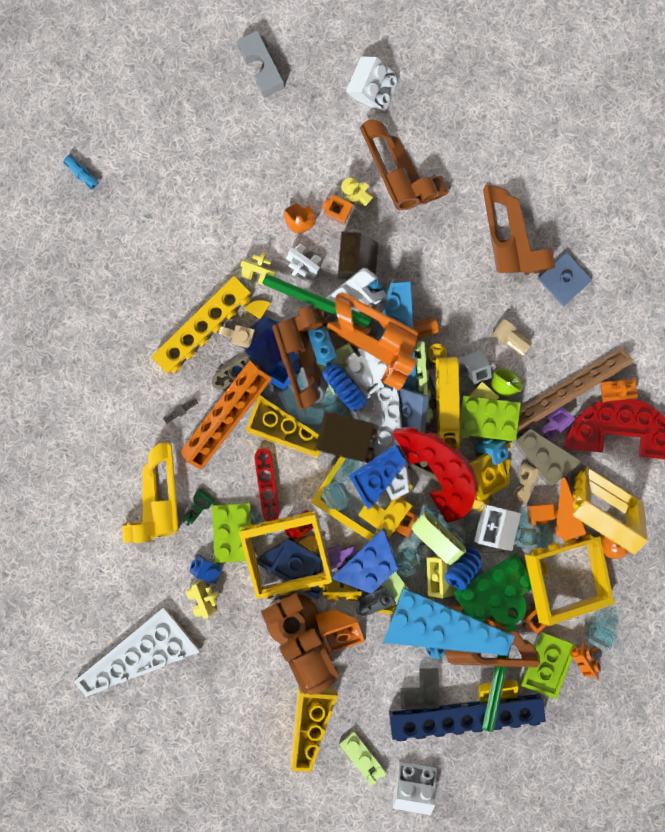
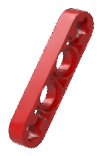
M262 448L256 451L254 456L262 516L265 521H272L279 518L280 510L272 454L268 449ZM262 451L269 456L265 462L266 465L270 464V468L264 467L259 469V465H263L262 460L258 459ZM267 470L271 473L269 481L261 479L260 474L262 471ZM267 489L272 490L274 493V497L271 500H266L263 497V492ZM275 501L276 505H272V510L276 511L277 514L274 515L273 519H270V516H266L269 507H264V503L270 504Z

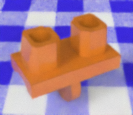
M636 379L600 383L603 402L638 398Z

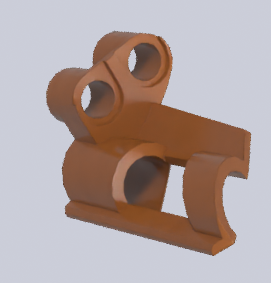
M486 185L483 189L496 271L498 273L524 272V275H529V273L533 272L537 274L545 270L554 269L555 262L552 248L531 251L519 199L510 196V193L501 187ZM493 202L503 204L507 208L511 237L507 240L499 241Z
M313 306L304 307L297 311V317L272 326L297 405L302 410L316 402L319 397L318 387L321 385L312 344L307 331L323 326L327 328L328 325L324 311L319 308L314 309ZM291 352L299 354L308 381V386L300 391L289 355Z

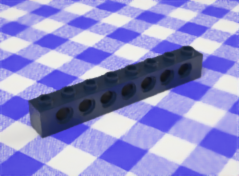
M532 694L500 700L494 730H501L502 727L507 726L519 728L524 724L537 726L541 722H546L544 701L541 695ZM473 701L389 711L392 740L402 742L406 741L407 738L414 737L415 739H424L426 736L431 735L443 737L448 733L461 735L465 731L482 732L484 719H481V717L486 713L488 701ZM523 708L528 709L526 714H519ZM503 711H509L506 717H500ZM465 715H470L471 719L469 721H462ZM447 717L452 718L449 724L443 723V720ZM429 719H430V720H433V724H432V725H430V726H425V725H424V722H425L426 720H429ZM408 722L415 723L412 728L405 727V724Z

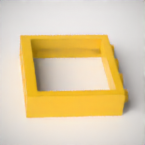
M339 457L311 499V503L370 541L380 530L377 529L373 533L321 499L322 494L346 459ZM408 493L401 496V498L405 500Z
M585 466L582 470L576 472L573 478V516L631 553L636 554L648 541L644 502L590 467ZM589 491L626 514V525L590 503Z
M317 510L242 527L239 531L256 599H270L277 594L282 596L289 595L292 591L299 589L300 591H307L313 586L324 587V585L330 584L333 581V573ZM313 523L325 573L263 586L251 537Z
M591 533L580 536L581 538H573L561 544L551 543L548 545V548H535L531 550L532 553L525 554L539 623L551 626L615 604L600 536H593ZM586 545L597 596L550 611L539 559Z

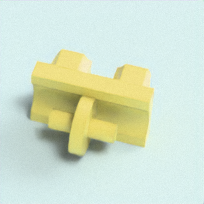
M346 178L342 182V191L347 194L344 197L346 201L355 202L358 206L362 204L366 206L373 198L367 191L369 185L366 182L358 183L354 178Z
M262 252L260 256L253 254L252 260L258 263L245 259L244 261L242 260L240 265L243 267L242 278L252 280L254 271L261 274L258 281L261 285H263V279L266 274L275 277L277 271L263 266V264L270 266L272 262L265 259V252Z
M204 580L197 582L186 591L188 599L196 598L198 605L193 607L195 617L203 616L205 619L217 611L215 608L217 605L215 598L220 596L219 591L213 592L211 586L207 587Z

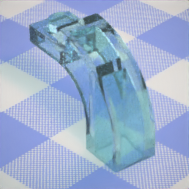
M292 388L278 393L285 409L296 419L308 424H321L324 411L341 414L344 412L343 408L346 407L343 401H339L321 409L308 407L302 410L297 405Z

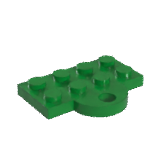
M516 553L470 581L465 590L457 589L452 594L466 615L482 622L491 617L499 625L512 626L523 619L526 613V601L523 595L532 590L527 569ZM509 609L516 612V619L508 617L507 612Z

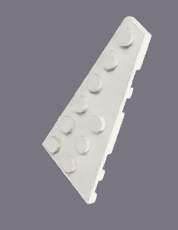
M378 383L374 384V385H373L371 388H369L367 391H370L372 388H374L376 385H378ZM384 384L385 387H380L372 393L362 408L355 412L351 411L354 419L378 425L380 434L378 440L374 443L375 455L373 459L393 446L399 445L392 432L396 428H403L399 391L387 384ZM407 464L387 488L391 500H395L410 492Z
M164 606L77 678L74 683L87 697L118 683H123L136 676H141L172 662L200 653L201 650Z

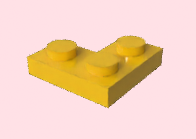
M399 497L391 500L385 510L376 503L371 509H367L366 505H364L358 515L378 530L384 527L387 532L386 535L390 538L412 505Z

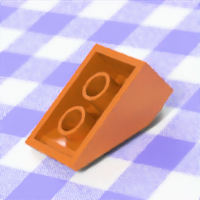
M567 477L561 479L557 525L555 527L558 538L562 537L563 542L587 534L584 522L573 516L572 505L574 497Z

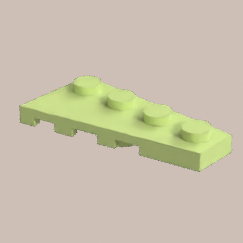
M423 341L416 342L415 358L417 359L416 379L417 392L429 396L426 425H429L430 420H433L432 408H429L431 392L427 386L429 372L428 370L426 371L427 353L425 352Z

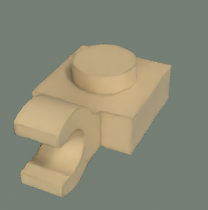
M236 325L235 330L221 327L219 334L232 338L231 344L251 349L255 330Z

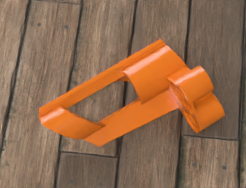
M344 292L338 293L335 301L341 336L388 365L381 382L399 391L404 385L407 375L411 373L417 362V359L412 355L418 332ZM351 307L380 322L385 330L380 340L354 328Z

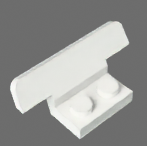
M363 268L326 299L336 303V295L344 292L373 308L385 299L387 295L384 290L375 292V290L369 291L366 286L378 277L368 269ZM351 307L352 310L357 311V312H359V313H361V314H365V313H363V312H361V311H359V310H357V309Z

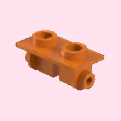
M582 641V647H573L570 655L576 664L578 663V667L584 676H594L598 681L599 672H601L600 663L598 660H595L591 648H588L585 642Z

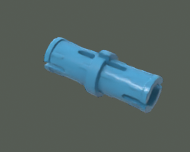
M72 154L64 158L63 164L73 171L74 176L77 179H81L91 190L99 184L100 181L88 171L85 165L79 163Z

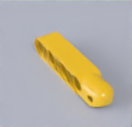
M457 357L436 358L438 436L445 439L443 442L451 448L456 447L458 449L460 445Z

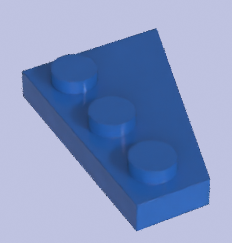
M399 445L393 446L349 475L367 509L373 507L408 463Z

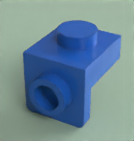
M274 364L268 372V375L272 378L270 382L285 391L288 385H291L288 372L280 365ZM294 367L295 374L298 370L297 367Z
M197 555L190 565V573L195 578L216 584L223 569L221 564L206 560L200 555Z

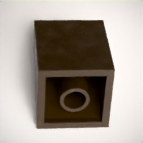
M341 231L337 278L350 279L363 268L376 275L378 242L362 233Z
M324 411L315 450L369 463L374 458L375 448L373 447L375 441L379 438L380 430L378 425Z

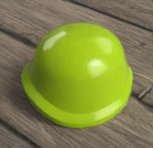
M499 368L493 372L491 387L498 395L512 397L523 390L522 381L515 372L504 368Z

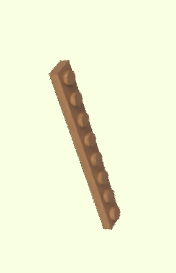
M620 347L520 408L517 433L633 363L632 357Z

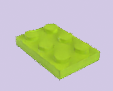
M462 396L459 435L516 441L521 403Z
M251 503L212 505L215 563L246 561L239 531L242 527L252 525Z
M540 631L534 644L540 656V665L538 667H526L520 685L557 699L572 661L571 649L577 647V645Z

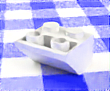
M361 57L346 92L356 101L385 112L400 77L378 57Z
M483 504L474 541L486 546L512 551L521 513Z
M399 762L394 788L393 809L431 815L436 801L437 768Z

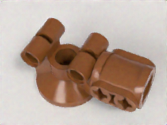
M291 593L277 597L269 607L261 610L269 634L276 642L281 644L279 646L280 652L284 660L289 663L304 694H317L329 688L337 681L338 677H340L339 672L317 633L318 624L315 615L319 613L312 600L305 595ZM288 617L297 618L301 624L300 628L296 631H288L283 625L285 619Z

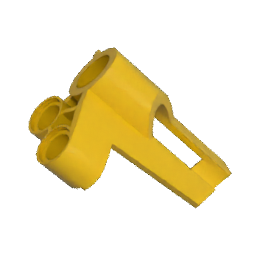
M168 442L157 444L148 454V463L142 468L143 521L123 523V543L149 542L156 538L178 533L172 445ZM166 461L169 500L158 501L155 466Z

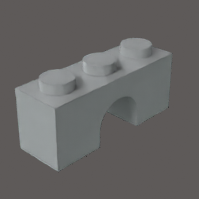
M255 31L237 40L238 49L246 64L259 61L264 65L263 70L254 75L255 82L263 98L284 89L283 82L285 77L281 70H277L275 66L277 62L273 53H268L266 49L268 44L265 37H260L258 31Z
M482 350L458 358L459 378L468 377L472 380L473 384L492 378L490 364ZM436 367L428 369L430 383L436 393Z

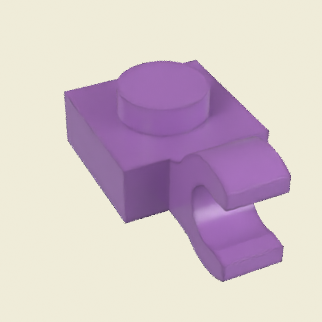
M560 407L547 417L549 423L544 425L540 431L546 439L550 440L555 435L556 430L562 432L575 418L563 407Z
M354 544L341 550L340 545L327 550L331 569L346 564L345 558L357 553Z

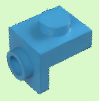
M483 438L475 444L477 452L491 455L493 465H498L508 458L505 440Z

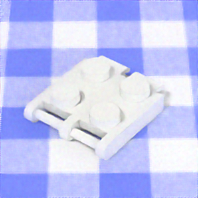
M360 348L358 349L361 354L360 357L354 352L344 360L348 365L345 369L366 398L369 399L371 394L377 389L385 387V383L381 382V379L388 365ZM378 383V385H376V386H375L374 388H372L370 391H367V390H368L369 388H371L374 384Z

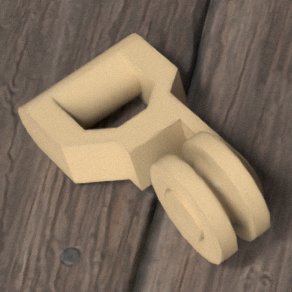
M523 463L519 471L520 483L524 487H517L513 493L515 500L521 503L529 500L532 484L536 481L539 472L538 469L527 463Z

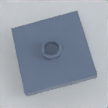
M567 252L555 262L554 269L546 270L538 278L542 285L563 307L592 281Z
M402 387L399 390L403 428H416L418 432L425 433L429 396Z

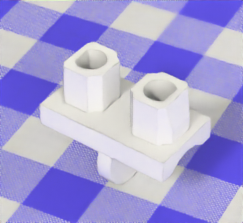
M299 244L296 248L292 247L288 252L286 260L290 262L289 267L294 270L292 273L293 277H296L298 274L305 277L307 274L314 279L320 269L319 266L322 259L317 255H313L311 259L305 257L308 250L302 244Z

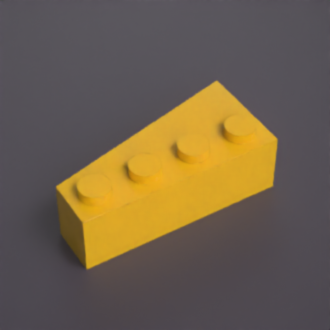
M261 395L258 396L245 429L246 433L318 459L320 451L315 450L319 434L279 409V407Z
M298 686L290 754L292 771L312 772L320 749L319 746L322 738H324L328 721L333 713L334 704L339 696L336 689L327 688L317 694L309 695L308 693L304 694Z

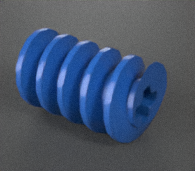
M465 547L466 552L451 565L444 575L445 580L459 590L466 589L471 581L470 579H473L474 574L482 566L480 553L471 547Z

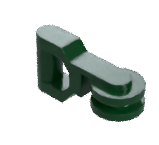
M202 488L193 497V507L199 513L192 515L193 510H190L182 521L183 523L187 521V526L193 524L204 509H209L216 500ZM199 496L208 502L205 507H200L197 504L196 500Z

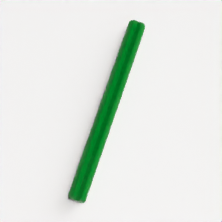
M269 274L265 275L263 285L337 316L335 302ZM351 309L353 323L368 328L371 323V317Z
M508 615L509 618L516 619V617ZM515 625L506 626L508 631H514ZM510 650L508 655H497V658H509ZM495 666L482 727L484 731H494L507 666Z

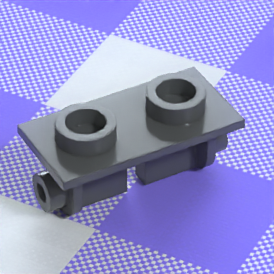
M384 587L372 594L370 593L359 598L360 605L356 611L358 615H370L394 605L396 602L387 588Z

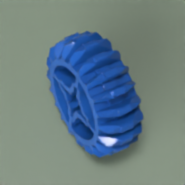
M334 363L328 366L322 373L326 382L351 411H357L367 402L366 396L339 364Z

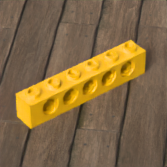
M233 276L151 358L167 374L177 373L182 368L181 363L185 359L190 360L196 354L194 350L198 346L203 347L210 340L208 337L213 332L215 334L218 333L220 328L223 327L222 323L226 319L231 320L237 314L235 310L238 307H244L249 303L251 293ZM230 295L236 298L235 303L232 305L226 304V298ZM215 309H221L222 315L219 318L212 317V312ZM202 322L208 324V328L204 332H200L198 329L199 324ZM189 335L194 337L192 345L185 344V338ZM174 349L180 350V356L177 359H173L171 356V352Z

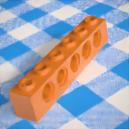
M251 361L246 364L181 449L180 453L188 463L200 470L205 467L272 378L262 368Z

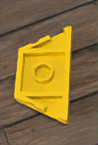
M506 442L507 449L511 448L510 442ZM483 454L470 462L478 482L477 500L483 501L510 484V460L505 459L500 464L493 465L491 455Z

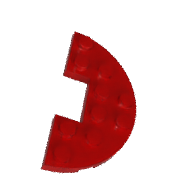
M637 399L599 401L583 410L576 417L568 429L563 449L603 453L605 434L639 437L638 457L665 459V417L652 408L651 405Z
M396 428L392 434L410 464L427 461L442 487L432 489L429 495L447 523L464 517L476 501L478 487L475 472L466 457L456 447L451 448L444 443L445 439L431 432L425 434L418 432L416 428Z

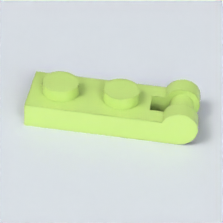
M355 731L339 742V745L366 777L371 786L377 783L376 780L378 778H383L387 775L386 770ZM374 766L376 771L371 774L369 769Z

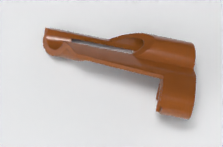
M369 119L360 126L362 135L397 210H408L417 205L437 200L449 193L443 176H436L434 174L424 179L418 176L398 137L390 135L383 123ZM380 137L385 139L398 169L390 173L387 172L373 141L374 138Z
M443 604L462 612L460 605ZM508 630L503 631L515 635L512 645H515L519 650L522 659L481 657V653L445 649L447 661L453 665L538 667L540 665V656L532 643L528 640H523L518 631Z

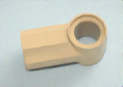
M503 319L492 333V337L498 338L501 344L509 346L512 350L523 356L531 347L532 342L516 331L517 328L513 324Z

